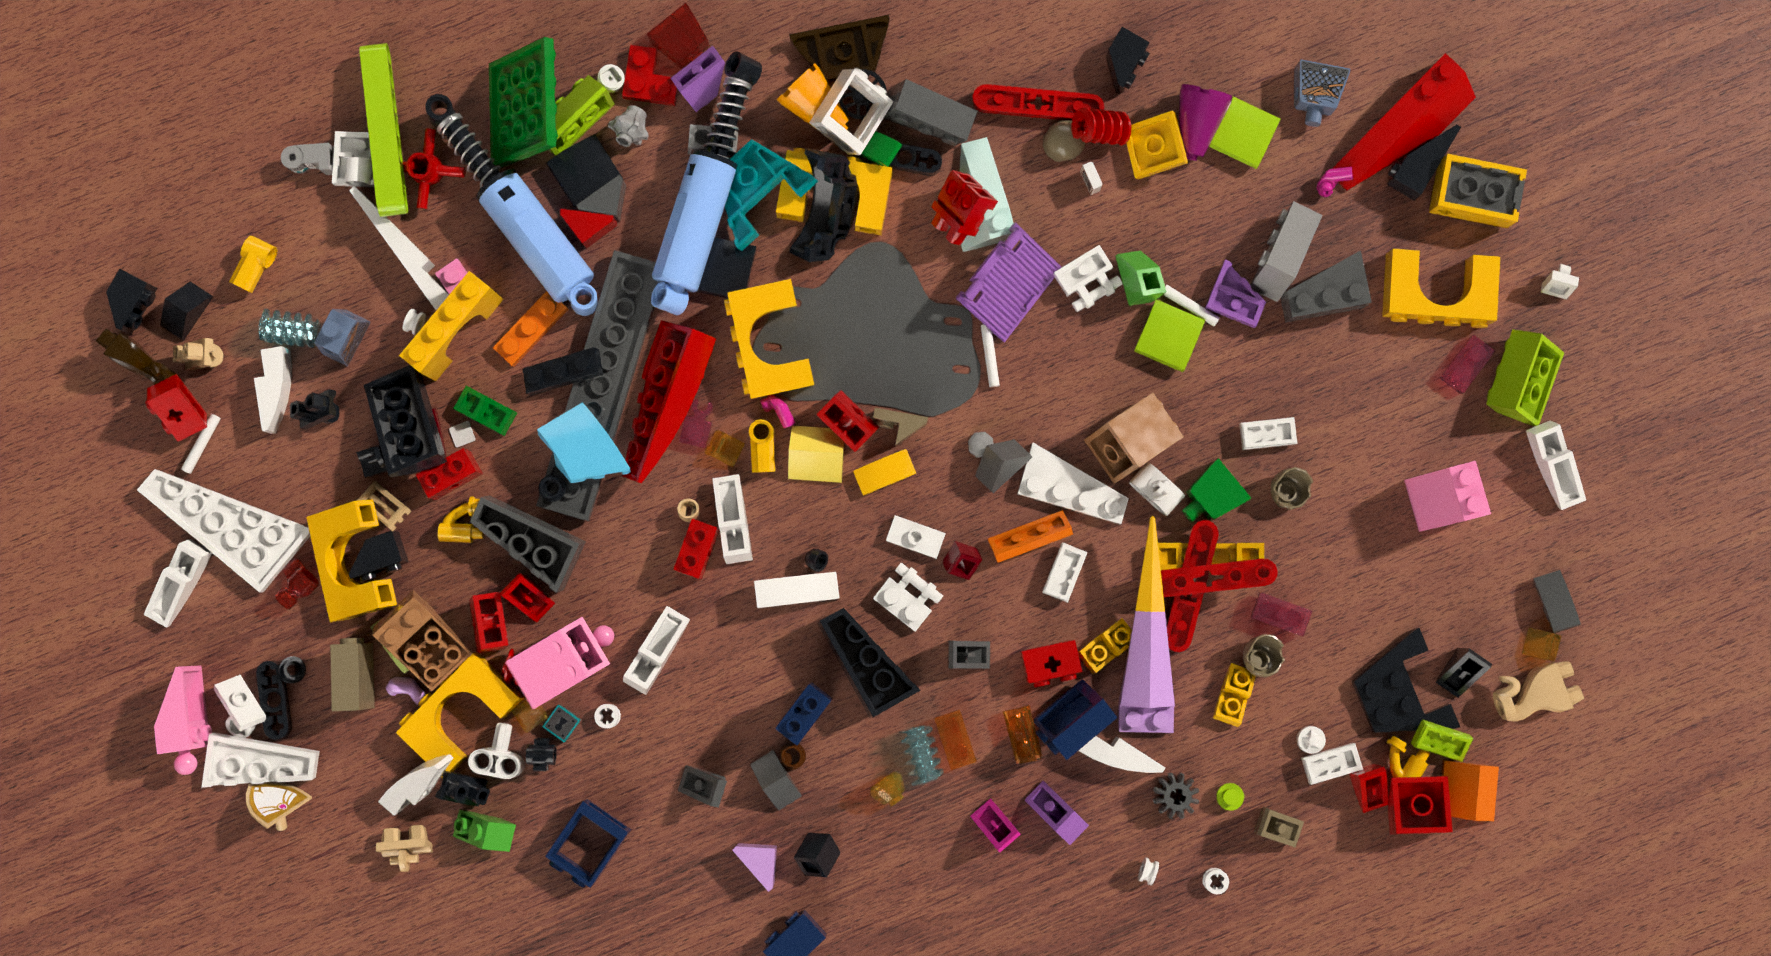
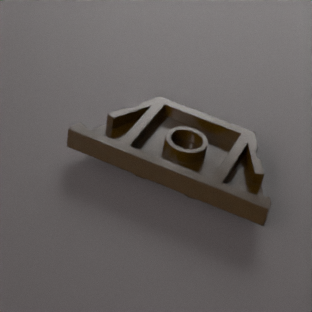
M889 15L793 33L789 34L790 42L810 67L816 64L820 68L827 82L836 81L842 70L867 69L876 73L890 17Z

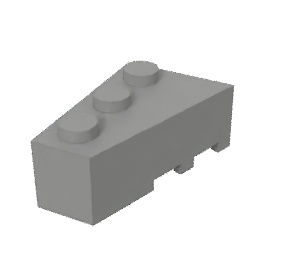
M1294 201L1288 210L1282 209L1276 221L1279 227L1277 230L1274 229L1267 241V244H1269L1268 250H1264L1258 261L1260 266L1251 282V289L1276 302L1280 300L1296 278L1323 215Z

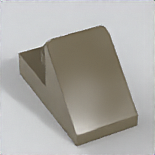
M875 408L873 421L878 422L877 426L893 429L894 425L899 426L895 447L924 428L928 417Z
M1263 806L1254 832L1262 837L1296 847L1304 821Z

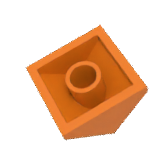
M1443 760L1442 776H1448L1451 817L1473 821H1494L1498 766Z

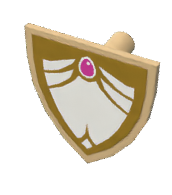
M277 782L250 783L246 792V805L251 816L267 829L275 824L278 831H283L287 828L286 816L312 799V796L295 786Z

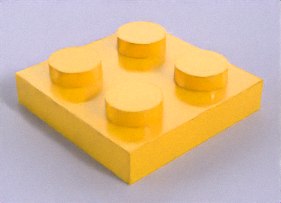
M1169 111L1131 125V136L1127 142V147L1136 179L1139 180L1188 163L1176 112Z

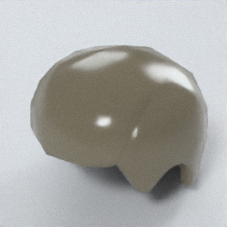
M1059 121L1053 124L1043 136L1045 153L1056 162L1073 160L1085 148V142H1082L1081 139L1073 138L1071 130L1072 121Z
M1298 467L1281 470L1272 480L1271 497L1281 508L1288 510L1300 508L1311 497L1310 487L1313 479L1306 470Z
M1262 634L1252 638L1243 650V660L1246 669L1256 677L1267 678L1276 674L1285 661L1282 656L1283 643L1276 636L1270 634Z

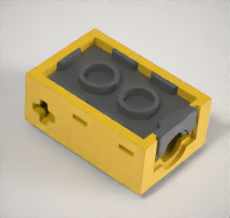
M1447 154L1443 157L1436 170L1429 213L1509 228L1518 222L1519 212L1517 211L1520 210L1525 184L1523 180L1526 179L1527 169Z

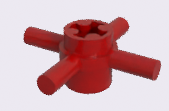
M430 128L425 129L423 153H414L408 158L407 162H403L404 172L408 173L419 183L416 208L427 210L430 185L438 183L443 176L460 178L466 176L465 167L442 165L440 159L434 155L436 130ZM422 168H427L428 171L422 173Z

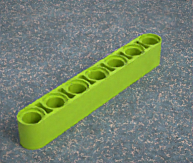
M387 43L360 46L359 52L378 213L380 217L408 214L390 50Z

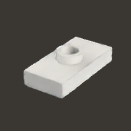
M1294 417L1239 424L1242 450L1298 444Z
M895 515L886 541L937 559L946 533Z
M1062 542L1042 593L1068 603L1087 552Z
M241 675L214 685L215 693L239 731L266 720L265 713Z
M1349 743L1301 757L1310 785L1363 770L1355 743Z

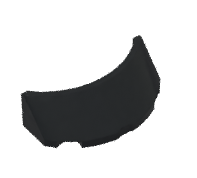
M806 148L805 155L809 160L812 174L817 178L818 182L814 185L813 200L807 221L800 235L790 247L789 253L808 262L826 261L835 254L836 243L840 239L845 240L852 226L858 200L856 176L851 174L850 162L846 156Z

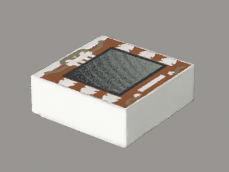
M1089 162L1082 166L1080 173L1090 195H1093L1100 191L1103 184L1094 164Z

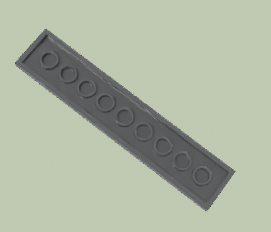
M616 250L613 252L584 350L592 347L599 349L603 375L573 383L565 410L567 412L583 402L613 442L654 310V306L651 304V295L655 286L659 283L652 278L656 262ZM552 452L545 476L557 475L561 477L566 484V493L562 499L556 502L546 501L539 495L536 506L590 521L602 478L570 483L557 468L554 453ZM555 483L548 487L549 492L555 493L557 491Z

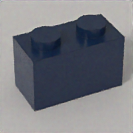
M805 909L800 914L795 911L784 922L787 926L780 933L775 930L764 941L766 946L763 953L766 956H808L826 938L827 933Z

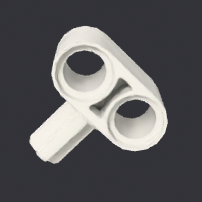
M1149 462L1129 481L1130 485L1165 516H1168L1185 497L1184 493Z
M497 723L492 747L481 748L470 754L468 765L473 772L502 779H511L523 772L525 768L524 759L519 754L508 750L512 725ZM481 753L486 754L489 758V764L486 768L481 767L478 763V756ZM507 758L512 759L516 764V769L513 773L505 770L504 763Z

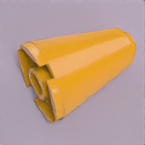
M813 64L776 100L811 125L809 122L831 88L820 68ZM838 102L830 117L847 130L846 123L849 120Z

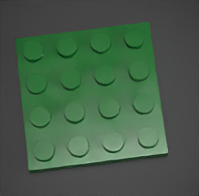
M543 37L489 63L491 158H495L493 162L495 166L503 168L556 147L558 137L555 120L557 105L555 103L556 77L554 76L556 52L554 50V39Z

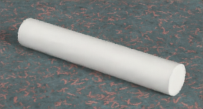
M1169 285L1165 286L1167 292L1163 294L1164 296L1199 318L1204 319L1210 325L1215 326L1220 317Z
M983 324L981 325L989 387H998L1000 383L993 334Z
M212 413L207 420V428L203 429L199 434L181 470L189 474L192 473L221 419L220 417Z

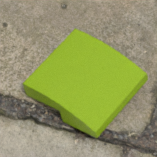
M1233 96L1232 103L1209 147L1257 169L1280 122V118Z
M1156 299L1134 352L1184 372L1205 320Z

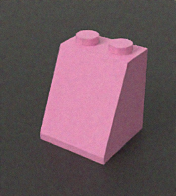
M1476 461L1404 480L1419 532L1491 514Z

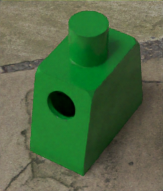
M1218 458L1210 463L1186 491L1192 502L1182 509V512L1190 522H1194L1202 514L1207 520L1213 521L1249 501L1251 497Z

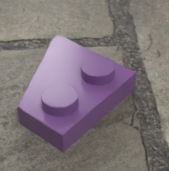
M1225 259L1205 309L1255 328L1266 302L1257 292L1251 289L1248 281L1234 270L1231 262Z

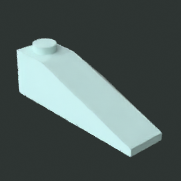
M987 137L962 143L960 172L970 174L983 186L982 188L986 189L998 201L993 210L987 209L984 214L983 223L978 227L979 231L976 237L966 236L961 245L962 251L966 252L997 244L1000 240L1005 241L1011 234L1009 228L1014 222Z

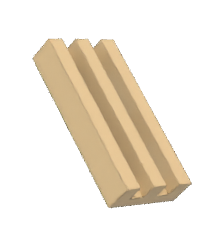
M376 481L357 499L358 501L370 498L391 515L389 520H387L376 510L378 520L391 531L397 528L394 526L397 521L401 523L404 520L402 516L405 513L409 515L411 512L408 507ZM375 490L379 491L399 509L395 512L376 497L373 492Z

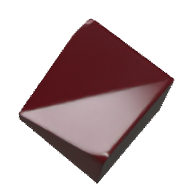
M955 541L942 562L948 574L970 580L983 559L977 548Z

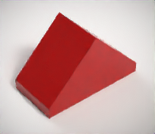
M560 209V215L586 249L617 227V220L613 215Z
M519 573L500 592L501 596L536 623L555 604L526 574Z
M1371 764L1363 767V770L1349 774L1363 813L1388 805L1387 774L1384 766Z

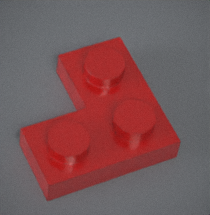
M630 45L622 97L628 100L676 106L678 88L671 80V77L654 74L657 58L656 48Z

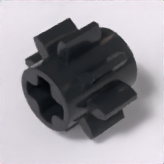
M549 738L534 739V744L527 745L526 764L533 765V771L549 770V765L556 764L557 747L554 744H549Z

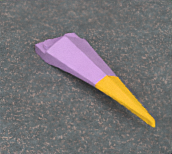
M1151 516L1149 520L1135 615L1118 703L1119 732L1174 733L1175 702L1154 516Z

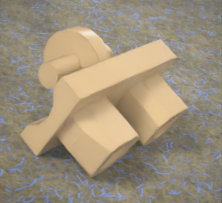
M203 338L184 343L183 346L176 345L173 347V362L185 363V370L216 367L223 361L221 348L213 344V339Z
M423 825L409 827L408 840H400L401 830L398 828L383 829L381 842L376 843V851L381 852L383 857H390V865H399L401 872H408L410 863L419 862L418 854L433 852V844L428 840L427 831Z

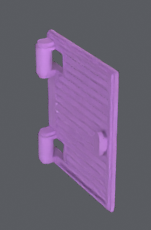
M1017 223L1012 224L1009 228L1011 234L1005 241L1000 240L970 278L969 281L972 284L967 291H960L956 297L965 308L1004 343L1055 278L1054 272L1062 268ZM1020 240V243L1017 245V247H1016V248L1014 249V251H1013L1012 249L1014 248V246H1015V245L1018 243V241ZM981 291V293H980L979 296L976 298V300L973 301V299L976 297V295Z

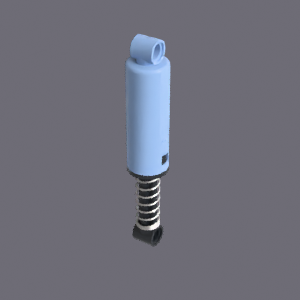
M738 51L733 52L725 64L724 71L726 76H728L725 77V83H723L725 92L720 93L722 102L716 104L719 111L713 114L716 121L710 124L712 133L707 134L709 142L703 145L706 151L698 149L691 151L652 273V278L659 282L651 295L652 306L676 316L682 314L686 309L689 300L688 292L695 293L698 291L738 166L727 157L728 150H733L730 144L732 140H736L733 135L735 130H739V127L736 125L738 120H742V117H740L741 110L746 109L743 106L744 100L749 99L746 94L752 91V86L757 83L762 73L760 62Z
M435 94L428 98L425 110L430 123L437 128V132L442 135L443 139L448 140V146L455 148L454 154L461 156L462 164L468 165L467 171L474 173L473 179L480 181V190L476 195L477 200L554 301L560 303L569 300L576 314L581 316L593 314L598 305L597 293L589 285L594 277V273L518 173L514 169L499 172L501 167L493 164L495 158H489L486 155L488 150H483L480 147L482 142L474 139L475 133H470L467 130L469 125L462 123L463 117L460 113L455 112L451 100L442 94ZM438 108L447 109L442 115L434 114ZM581 295H587L591 298V301L586 305H582L577 302V298Z

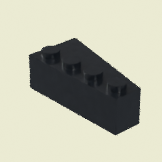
M844 608L817 623L869 718L879 715L921 691Z

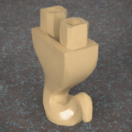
M1569 661L1547 662L1534 667L1527 675L1521 692L1520 682L1510 676H1499V680L1502 683H1507L1508 686L1493 692V700L1497 712L1502 719L1508 721L1523 720L1538 710L1564 712L1573 709V705L1583 700L1584 696L1578 685L1566 688L1564 684V678L1574 675V670ZM1520 692L1519 699L1514 704L1512 698Z

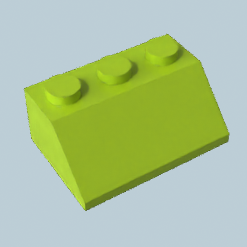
M590 75L585 79H579L566 97H561L555 102L557 105L555 120L558 137L556 147L549 149V151L556 156L571 147L615 105L608 90Z
M1512 329L1510 338L1505 343V352L1501 363L1497 366L1493 386L1488 391L1486 405L1499 414L1531 426H1538L1564 352L1541 333Z

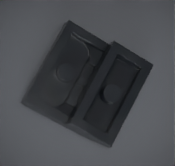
M595 134L572 145L546 163L574 208L577 207L578 203L620 174Z
M714 238L697 292L728 299V292L747 289L756 255V246L748 245L741 251L735 246L734 241Z

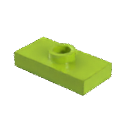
M1422 719L1411 744L1415 748L1463 762L1473 737L1470 734Z

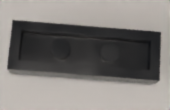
M595 347L522 368L526 394L531 396L603 375L600 352Z

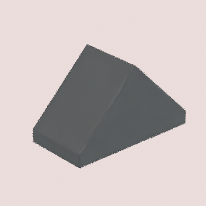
M619 174L576 205L577 208L583 212L613 215L617 221H620L626 190L623 178Z
M1015 439L987 445L975 476L992 493H995L1032 456Z
M948 640V668L990 669V641Z
M774 750L750 764L762 790L778 810H781L802 796Z

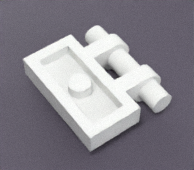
M1100 245L1053 274L1067 297L1074 292L1078 293L1080 298L1072 303L1076 312L1085 307L1087 309L1095 305L1094 302L1105 295L1110 296L1115 293L1114 289L1122 285V281L1118 276L1110 280L1105 273L1112 270L1113 266ZM1097 279L1100 286L1088 292L1085 286Z
M900 563L895 572L903 577L901 581L896 583L889 577L873 599L916 632L932 611L924 605L925 601L930 598L938 604L943 595L936 590L934 584L931 582L928 584L916 574L917 571L912 567L909 569L903 563ZM909 583L922 592L918 598H915L905 590Z

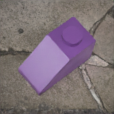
M712 46L671 77L680 93L696 112L717 97L725 62Z
M1044 781L1025 799L1069 845L1089 826Z

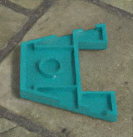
M752 139L730 158L738 166L725 204L728 215L727 221L735 237V246L741 251L759 236L758 232L745 217V214L783 179L800 197L818 182L817 178Z

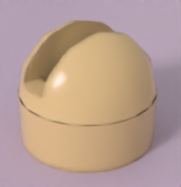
M684 499L678 504V515L683 521L691 522V519H697L699 505L695 500ZM687 506L692 507L691 516H686Z

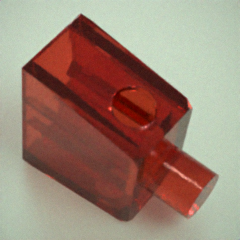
M686 2L647 33L650 43L680 69H683L703 54L710 46L705 33Z

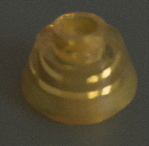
M894 771L879 780L870 788V796L883 805L889 803L892 807L904 798L902 792L905 791L901 773Z

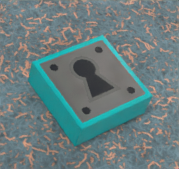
M558 704L542 727L561 741L566 742L581 719L561 704Z

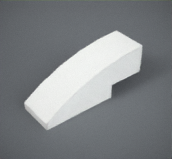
M283 346L261 350L264 376L254 378L262 431L270 434L276 433L288 404L291 388V351Z
M1548 421L1526 430L1538 467L1558 508L1563 510L1586 501L1573 452L1566 447L1560 424Z
M737 474L713 478L724 560L726 564L753 560L740 476Z
M192 539L179 543L169 567L163 569L144 615L166 628L169 627L194 590L212 552Z
M836 572L754 581L757 608L840 599Z
M666 606L638 650L637 656L624 674L623 682L646 695L677 645L690 619Z
M1095 736L1079 750L1094 760L1128 771L1162 773L1165 770L1164 766L1118 737H1115L1111 745Z
M448 754L422 763L391 786L378 802L394 816L410 803L416 805L430 794L454 757Z

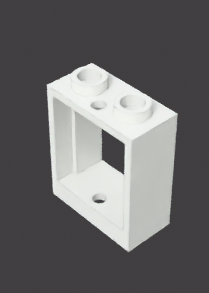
M858 68L842 70L809 122L848 155H861L894 102L887 96V91L879 85H873L867 79L868 75ZM849 84L873 103L854 135L830 117Z

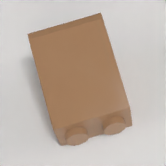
M1151 393L1084 439V441L1115 484L1184 436L1179 431L1177 424L1172 421L1164 409L1162 402L1157 399L1154 393Z

